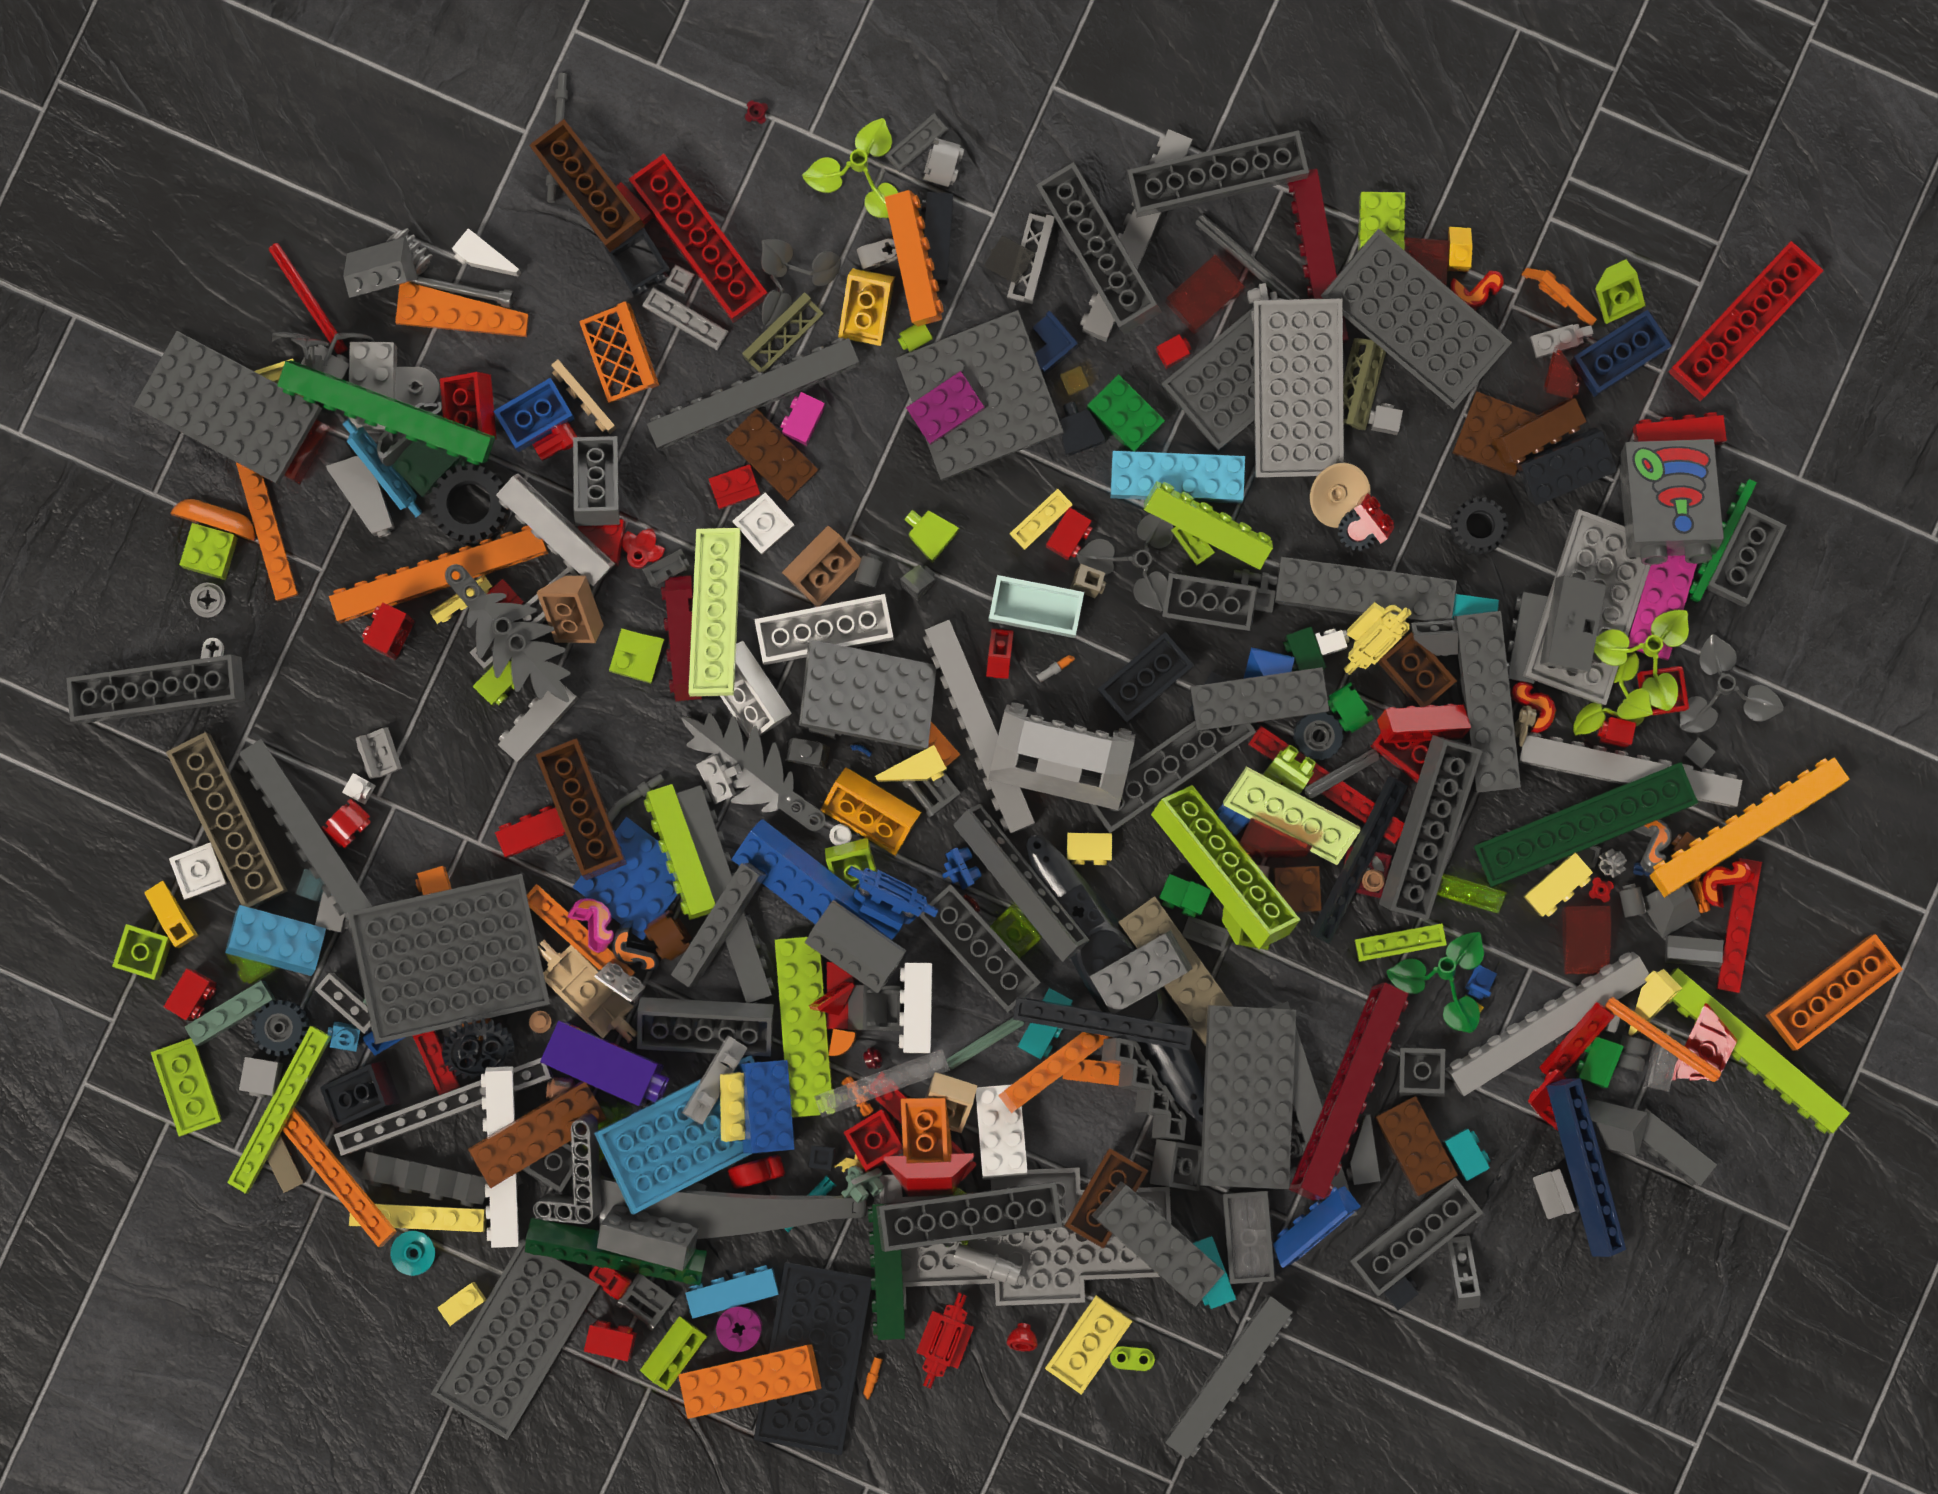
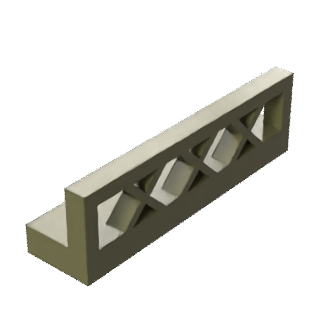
M804 292L742 353L743 357L758 372L765 373L824 313ZM808 306L817 313L811 320H802V312ZM790 323H799V332L796 335H787V326ZM774 339H784V347L781 350H771V342ZM759 354H768V362L762 368L753 360Z
M1354 338L1343 379V411L1347 407L1349 409L1347 419H1343V425H1350L1358 430H1366L1386 354L1373 340ZM1360 345H1366L1365 352L1359 357ZM1359 365V374L1354 377L1352 375L1353 370ZM1354 387V394L1348 398V390Z

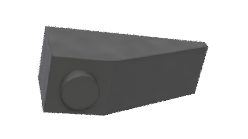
M918 565L900 579L902 588L919 601L936 582L933 577L935 573L927 566L922 568Z
M1370 1114L1363 1116L1349 1160V1167L1346 1168L1347 1180L1352 1181V1185L1380 1181Z
M1470 1236L1453 1237L1447 1243L1457 1310L1479 1308L1481 1295Z

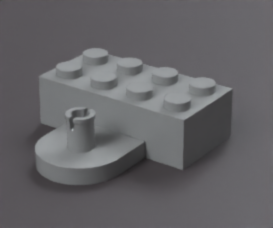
M350 342L349 382L412 406H416L421 402L425 404L438 401L440 384L436 376L428 369L422 367H397V346L394 342ZM358 416L357 419L350 418L356 428L364 427L367 433L385 432V426L379 424L377 427L364 423L365 419Z

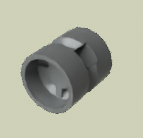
M1622 1035L1620 1045L1624 1047L1616 1066L1643 1072L1645 1060L1642 1056L1648 1054L1650 1042Z

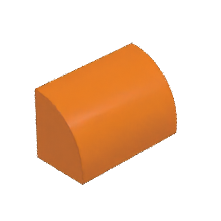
M833 1029L829 1056H840L848 1052L855 1043L857 1033Z

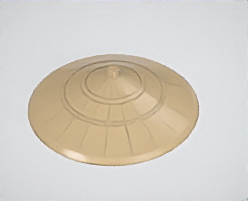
M1337 463L1325 468L1316 477L1310 492V505L1315 517L1324 525L1338 528L1341 519L1347 512L1355 508L1360 498L1367 493L1371 494L1369 481L1361 469L1349 463Z

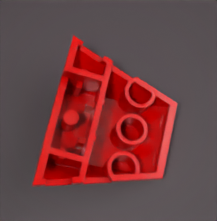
M974 1153L951 1154V1162L907 1163L906 1156H885L884 1161L908 1197L949 1196L955 1193L974 1158Z

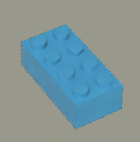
M239 905L235 913L225 953L312 976L316 970L326 928Z

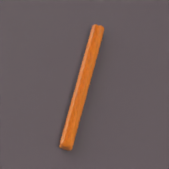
M1611 997L1605 1004L1606 1009L1712 1082L1717 1081L1720 1077L1721 1071L1615 998Z

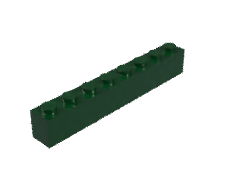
M531 1218L526 1236L525 1253L573 1261L579 1264L594 1265L600 1268L615 1269L621 1272L657 1277L664 1280L678 1281L689 1285H701L707 1251L695 1249L684 1270L681 1271L597 1248L600 1232L598 1230Z

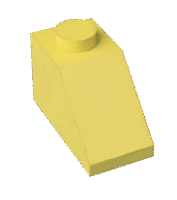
M473 1282L438 1307V1310L449 1326H451L483 1304L487 1299L476 1283Z

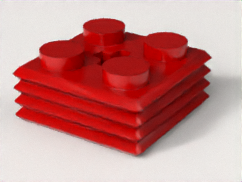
M1683 667L1657 669L1658 676L1663 673H1669L1674 677L1678 685V697L1670 711H1665L1651 705L1653 715L1688 710L1689 703ZM1653 670L1642 671L1637 674L1639 689L1642 688L1646 679L1654 678Z

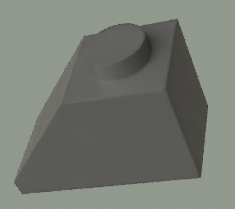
M1455 620L1411 623L1414 640L1435 656L1458 654V629Z

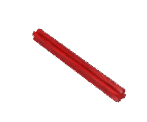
M278 243L273 244L269 247L270 253L331 344L337 331ZM342 339L337 340L333 348L340 355L348 350Z

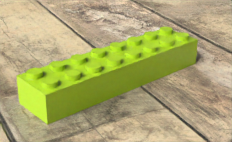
M1191 785L1161 799L1151 815L1255 946L1260 950L1290 935L1299 923L1300 918L1194 786Z
M808 937L775 940L784 1060H788L792 1117L834 1114L827 1016L825 1012L812 1010L809 1007L810 1004L825 994L822 955L805 944Z

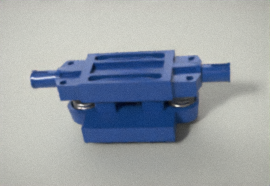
M851 866L848 871L849 875L859 879V883L854 891V897L861 902L859 911L885 923L887 926L899 930L903 923L910 924L922 912L933 917L938 913L939 909L927 904L926 897L918 894L917 889L880 870L875 872L866 868L864 871H861Z

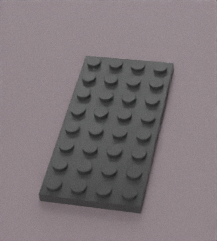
M1379 228L1320 295L1323 299L1342 298V315L1453 409L1457 407L1512 343Z
M176 331L133 406L278 485L322 410L320 406L303 400V397L297 394L292 396L282 392L283 388L278 387L277 383L179 331Z
M1208 1005L1200 1185L1289 1189L1296 1010Z
M522 1239L431 1395L506 1440L511 1436L599 1287L598 1283L558 1259L525 1253V1239Z

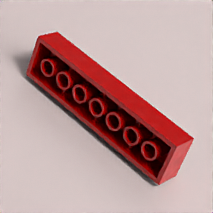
M662 154L629 178V182L733 323L764 301L768 294L665 154Z
M1790 241L1668 372L1701 401L1824 270Z

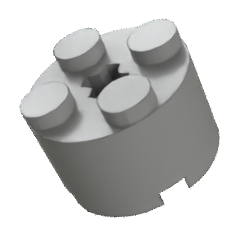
M935 137L933 149H930L924 170L926 174L923 176V180L949 187V184L953 185L956 181L958 170L955 169V166L959 164V161L961 162L964 149L960 148L959 144Z

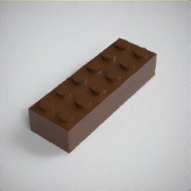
M565 119L529 145L609 252L645 227L640 217Z
M573 739L536 754L582 877L585 880H589L626 865L627 862L578 739Z

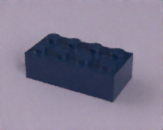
M1646 310L1575 355L1571 359V363L1592 395L1596 397L1667 352L1672 346L1650 312Z

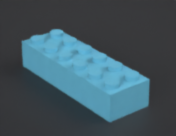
M1113 451L1110 498L1146 500L1154 484L1158 481L1172 485L1174 490L1179 493H1188L1196 502L1242 504L1244 497L1245 456Z

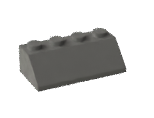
M834 900L825 910L805 941V944L876 993H879L889 981L906 953L904 948Z

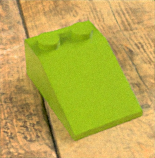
M868 838L825 848V858L829 871L854 890L859 883V879L848 874L851 866L861 871L869 868L877 872Z

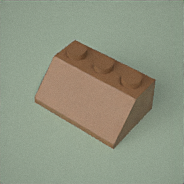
M827 526L782 573L816 607H820L859 567L861 558L837 532Z
M564 576L538 590L537 595L548 625L554 627V631L551 633L555 642L596 643L604 625L586 576Z

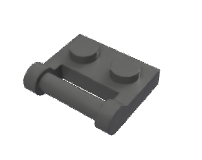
M945 773V776L936 781H933L932 778L923 781L939 801L934 806L916 784V781H904L902 783L906 789L909 788L925 808L929 818L961 794Z
M637 1274L622 1299L616 1305L621 1309L623 1307L647 1324L648 1329L653 1331L675 1300V1297L646 1276ZM630 1296H634L656 1312L655 1316L652 1318L628 1300Z

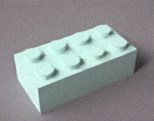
M997 575L989 621L1075 638L1084 592Z

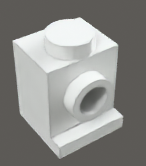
M1334 628L1323 632L1324 636L1322 637L1320 633L1315 634L1322 657L1345 650L1347 648L1346 643H1349L1346 630L1337 632Z
M353 773L342 793L366 804L376 785Z

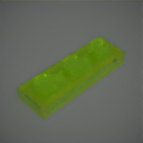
M1444 873L1437 892L1438 896L1495 913H1499L1505 898L1504 891Z

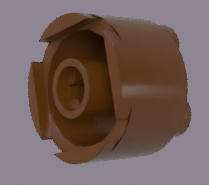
M669 909L648 923L644 932L650 941L654 940L658 946L656 948L658 955L662 959L666 958L673 961L686 952L691 944L689 940L692 938L679 918L675 920L671 916L674 912Z

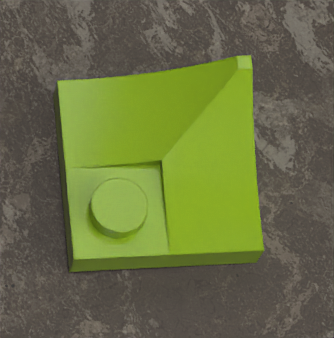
M621 628L609 672L651 684L664 639Z

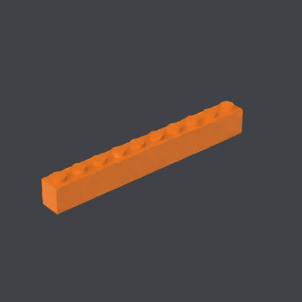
M529 526L521 528V532L513 534V531L500 535L501 539L495 541L492 538L480 542V546L474 548L471 545L459 549V553L453 555L450 552L438 556V560L432 562L424 560L418 562L417 567L411 569L403 567L397 569L396 574L390 576L382 574L375 577V581L369 583L367 581L354 584L355 588L346 590V588L333 591L334 595L329 596L337 622L343 623L373 613L377 606H381L382 602L389 606H394L451 587L445 580V571L451 565L458 564L463 566L474 579L549 554L545 541L535 537L531 532L532 529ZM454 571L452 573V578L457 580L459 578V573L457 571Z

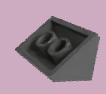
M1587 1098L1586 1101L1598 1146L1638 1157L1649 1113Z

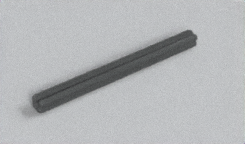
M1204 214L1199 216L1196 220V225L1263 283H1266L1279 297L1284 300L1299 299L1298 295Z

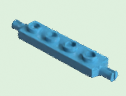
M350 418L345 420L342 425L350 433L347 440L350 447L399 509L402 510L408 507L415 517L419 516L423 511L415 503L417 495L393 465L385 466L381 462L377 454V444L364 427L356 428Z

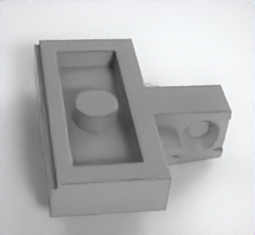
M718 754L696 764L715 804L736 795L731 783L734 782L732 776L742 772L739 764L727 768L726 764L722 765Z

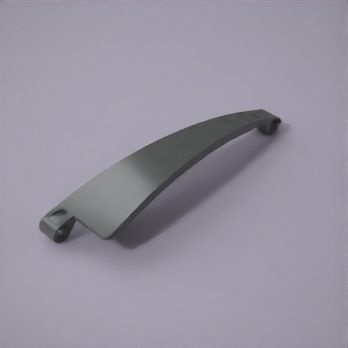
M601 1171L602 1209L600 1212L599 1231L601 1223L613 1206H625L628 1208L616 1180L603 1176ZM682 1189L641 1211L659 1218L666 1217L677 1223L691 1224L692 1227L699 1228L697 1239L778 1230L831 1219L861 1218L867 1215L868 1197L857 1204L852 1196L844 1198L843 1195L776 1196Z

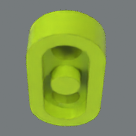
M1118 1346L1110 1353V1361L1118 1369L1147 1371L1152 1368L1155 1361L1153 1353L1146 1348ZM1119 1354L1125 1355L1126 1358L1123 1362L1117 1360ZM1146 1356L1148 1361L1145 1364H1141L1139 1358Z

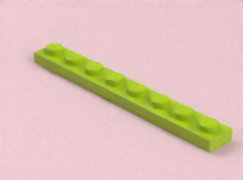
M314 1026L309 1027L227 1182L228 1184L245 1194L250 1192L331 1039L330 1035Z

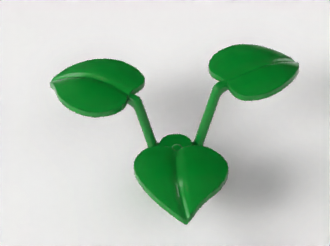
M1480 932L1465 934L1454 939L1446 949V957L1441 958L1438 962V967H1434L1433 971L1425 976V965L1417 959L1403 960L1387 970V976L1394 987L1409 994L1422 992L1425 989L1424 980H1429L1436 973H1438L1440 978L1449 980L1454 1002H1450L1444 1007V1021L1452 1029L1467 1033L1474 1032L1480 1019L1479 1006L1469 996L1457 999L1453 977L1455 976L1458 964L1462 969L1471 970L1482 963L1484 949Z

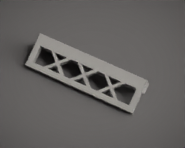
M1029 213L1007 298L1033 304L1055 221L1054 216L1046 214V217ZM1032 220L1044 223L1042 231L1034 235L1030 228ZM1029 232H1030V234H1031L1032 237L1029 238V239H1027V238H1028V234H1029ZM1034 240L1038 246L1037 252L1029 256L1025 246ZM1023 253H1024L1027 258H1025V259L1022 260ZM1029 261L1032 266L1031 273L1023 277L1019 270L1020 265ZM1018 274H1019V276L1021 277V279H1019V280L1016 281L1017 276H1018ZM1022 281L1027 288L1025 297L1013 294L1014 287Z

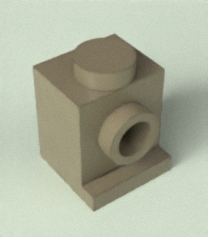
M1080 564L1074 573L1070 589L1084 592L1085 595L1096 598L1098 593L1102 594L1106 585V582L1103 581L1105 573Z

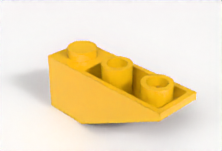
M164 881L159 882L144 892L164 931L175 947L181 948L198 937L195 929Z

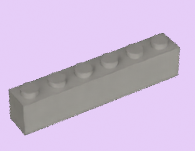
M516 474L512 476L496 494L499 498V503L506 509L510 508L516 514L515 517L522 524L526 523L532 529L531 532L535 537L543 539L548 544L547 547L551 552L556 555L559 554L565 559L563 562L567 567L572 570L575 569L581 574L580 576H586L589 585L594 586L599 583L615 565L612 560L521 475Z

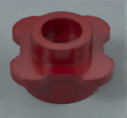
M749 101L747 103L748 109L747 114H745V120L747 122L757 121L759 124L765 123V113L768 110V105L766 103Z
M875 1047L868 1048L863 1053L867 1067L869 1069L881 1068L882 1056Z

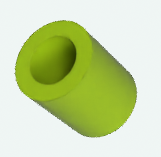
M914 324L900 332V338L897 340L903 350L908 349L911 352L933 338L926 325L916 326Z

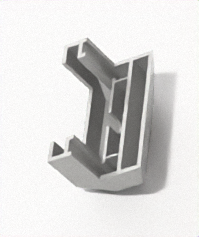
M1019 703L1006 705L988 780L1115 810L1119 809L1136 736L1132 734L1131 730L1119 728V731L1114 730L1113 737H1110L1109 733L1096 730L1093 733L1087 731L1086 727L1074 725V728L1065 726V723L1062 721L1052 720V723L1043 721L1044 718L1031 715L1030 718L1026 717L1028 709H1025L1024 705ZM1019 754L1039 758L1038 763L1033 764L1018 760ZM1082 769L1102 773L1101 779L1081 775Z

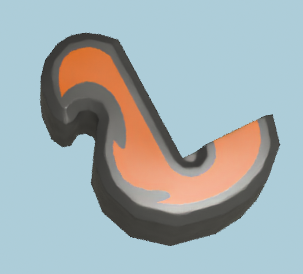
M1657 820L1634 830L1651 837L1640 862L1643 870L1649 873L1655 871L1653 869L1655 865L1666 860V855H1661V853L1666 850L1671 842L1672 832L1662 820Z

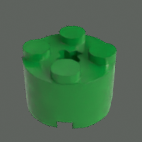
M1351 682L1328 696L1330 699L1328 700V705L1334 714L1338 712L1342 717L1338 721L1346 733L1348 731L1353 733L1374 720L1372 715L1369 717L1366 715L1370 711L1355 689L1350 690L1353 687Z

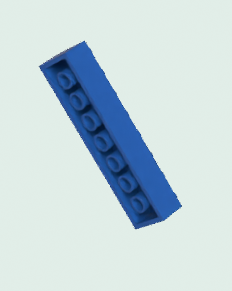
M763 819L749 832L731 859L739 866L741 863H750L766 874L762 884L815 925L834 900L892 941L902 929V926L899 930L887 926L885 923L859 911L861 902L854 897L855 890Z

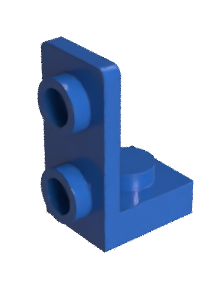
M1481 965L1474 968L1465 986L1469 990L1468 994L1479 1000L1480 998L1483 999V997H1490L1491 992L1489 990L1497 973Z

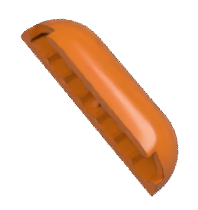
M186 499L176 504L170 513L176 517L255 541V531L251 521L243 514L196 499Z

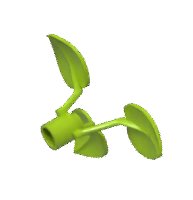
M884 118L867 124L859 131L855 138L856 150L850 154V161L846 163L847 165L841 172L840 165L836 160L825 157L815 161L802 176L805 182L813 189L822 193H831L837 191L842 186L840 176L844 175L850 167L856 172L863 171L873 190L865 197L866 210L872 216L889 218L884 197L897 194L898 191L889 183H882L876 188L867 169V156L869 153L873 157H881L887 154L892 146V138Z
M1673 610L1659 615L1651 625V633L1653 635H1650L1645 643H1640L1630 649H1627L1630 642L1624 632L1614 629L1607 630L1596 637L1594 653L1605 664L1619 666L1626 662L1627 653L1643 649L1647 656L1654 659V678L1646 679L1642 688L1649 692L1652 706L1670 711L1677 701L1678 685L1674 677L1669 673L1657 675L1658 654L1663 647V643L1669 647H1677L1685 642L1689 632L1688 612L1686 610Z
M1635 652L1627 653L1626 662L1619 665L1613 683L1619 682L1626 696V699L1618 707L1617 712L1608 708L1603 709L1602 704L1595 702L1588 704L1579 712L1575 719L1573 728L1575 735L1589 734L1598 730L1602 726L1603 721H1605V713L1616 716L1618 719L1635 722L1636 726L1643 722L1644 717L1653 715L1649 692L1646 689L1640 688L1628 693L1624 685V681L1633 679L1638 671L1639 658Z

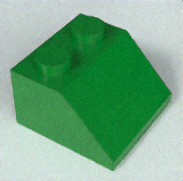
M1596 1037L1585 1049L1586 1055L1584 1060H1579L1575 1072L1578 1075L1576 1078H1580L1600 1088H1607L1624 1046Z

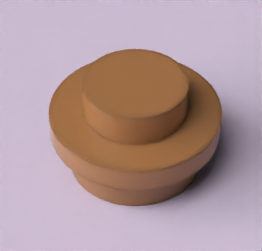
M1369 870L1362 877V884L1368 891L1376 892L1384 885V876L1378 870Z
M544 1011L534 1012L529 1019L530 1028L534 1032L544 1033L551 1027V1017Z

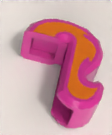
M583 898L575 902L567 917L581 921L587 920L589 948L597 953L604 952L614 938L613 931L606 930L611 922L609 908L602 902L590 898Z

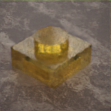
M1080 366L1060 374L1068 396L1089 387Z

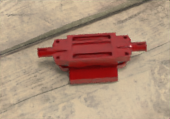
M958 1293L954 1305H946L943 1314L932 1310L916 1353L926 1358L922 1367L927 1372L923 1386L926 1387L929 1379H931L928 1385L930 1389H932L936 1376L943 1377L947 1366L958 1369L974 1326L964 1323L967 1312L962 1309L967 1297L964 1294L961 1302H959L962 1294Z

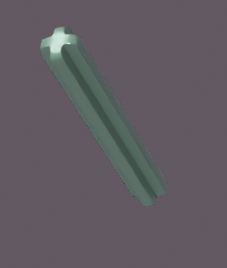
M1011 1018L947 1058L946 1063L950 1069L956 1068L1025 1024L1024 1021Z

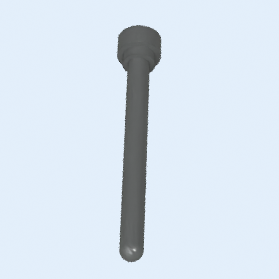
M417 276L418 280L411 281V283L425 287L494 300L501 304L502 307L511 308L513 304L514 291L504 289V291L494 292Z

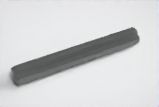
M1371 749L1304 788L1305 795L1312 799L1379 760L1378 752Z

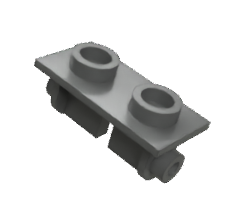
M679 549L642 570L651 587L654 585L657 587L659 583L669 579L670 576H674L684 570L686 571L690 564L683 551Z

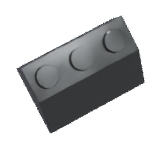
M406 237L347 253L343 277L349 298L418 280Z

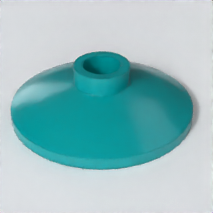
M419 1231L402 1233L395 1239L391 1247L393 1265L398 1271L406 1275L415 1276L426 1272L432 1266L435 1259V1247L432 1240L426 1234ZM412 1249H416L418 1251V1255L416 1257H412L410 1255V1251Z

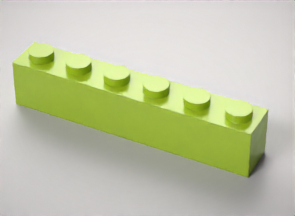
M1156 481L1144 502L1145 511L1259 570L1262 568L1273 549L1271 538L1262 532L1258 534L1252 531L1249 525L1233 521L1232 517L1224 512L1217 513L1209 504L1205 502L1200 504L1194 501V498L1188 493H1179L1174 490L1172 485Z
M673 784L647 792L644 805L647 812H651L654 819L651 820L652 828L655 833H659L661 839L658 841L662 853H666L668 859L666 867L669 874L673 873L675 881L673 886L676 894L681 895L683 902H680L683 914H687L689 920L710 914L715 906V901Z

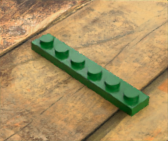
M1748 479L1745 483L1741 482L1735 493L1738 495L1735 503L1731 502L1726 514L1729 516L1726 523L1722 521L1724 539L1717 553L1712 555V559L1701 564L1698 573L1701 575L1698 581L1694 580L1690 586L1689 593H1691L1689 600L1695 603L1701 600L1757 482Z

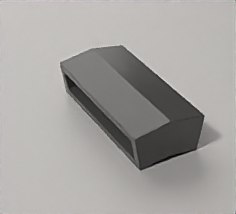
M1668 935L1666 936L1665 963L1720 968L1723 963L1724 940Z

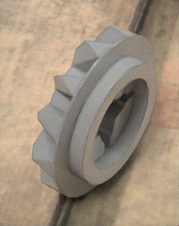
M214 583L198 585L190 596V604L193 611L205 618L217 616L223 610L226 602L223 590ZM209 591L210 597L217 601L211 602L210 605L206 607V603L199 601V599L203 600L207 598Z

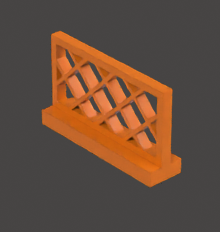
M626 301L617 304L618 306L579 321L608 403L615 402L645 389L659 386L631 304ZM617 313L620 319L616 328L606 324L609 316ZM594 321L601 324L596 336L589 333L586 324ZM605 326L615 330L610 342L600 338ZM618 332L626 336L627 341L624 348L613 344ZM598 340L608 344L604 356L596 353L595 347ZM612 346L622 350L617 363L607 358ZM625 353L632 355L634 358L631 369L621 365ZM605 361L615 364L611 377L603 373L602 368ZM619 367L629 371L624 383L614 379ZM633 373L640 376L643 385L635 388L628 385ZM613 381L623 385L620 393L612 396L609 390Z

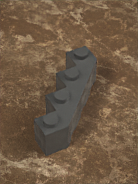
M1121 1038L1104 1039L1101 1061L1120 1065L1118 1087L1137 1090L1135 1113L1154 1116L1152 1138L1166 1141L1184 1140L1187 1118L1173 1102L1174 1098L1167 1087L1162 1085L1158 1079V1074L1150 1061L1146 1060L1141 1053V1048L1137 1041Z
M366 1152L360 1178L369 1180V1185L381 1187L382 1183L398 1186L400 1192L412 1194V1190L430 1193L429 1198L443 1200V1196L461 1200L460 1205L473 1207L474 1203L483 1205L485 1184H487L482 1176Z

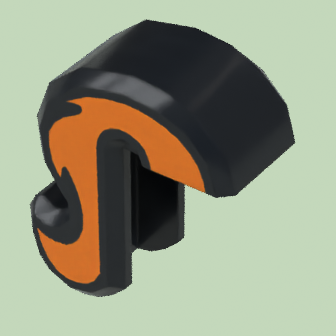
M634 921L624 922L619 926L612 940V952L616 959L630 965L641 962L640 968L643 971L655 970L662 960L656 951L657 947L631 941Z

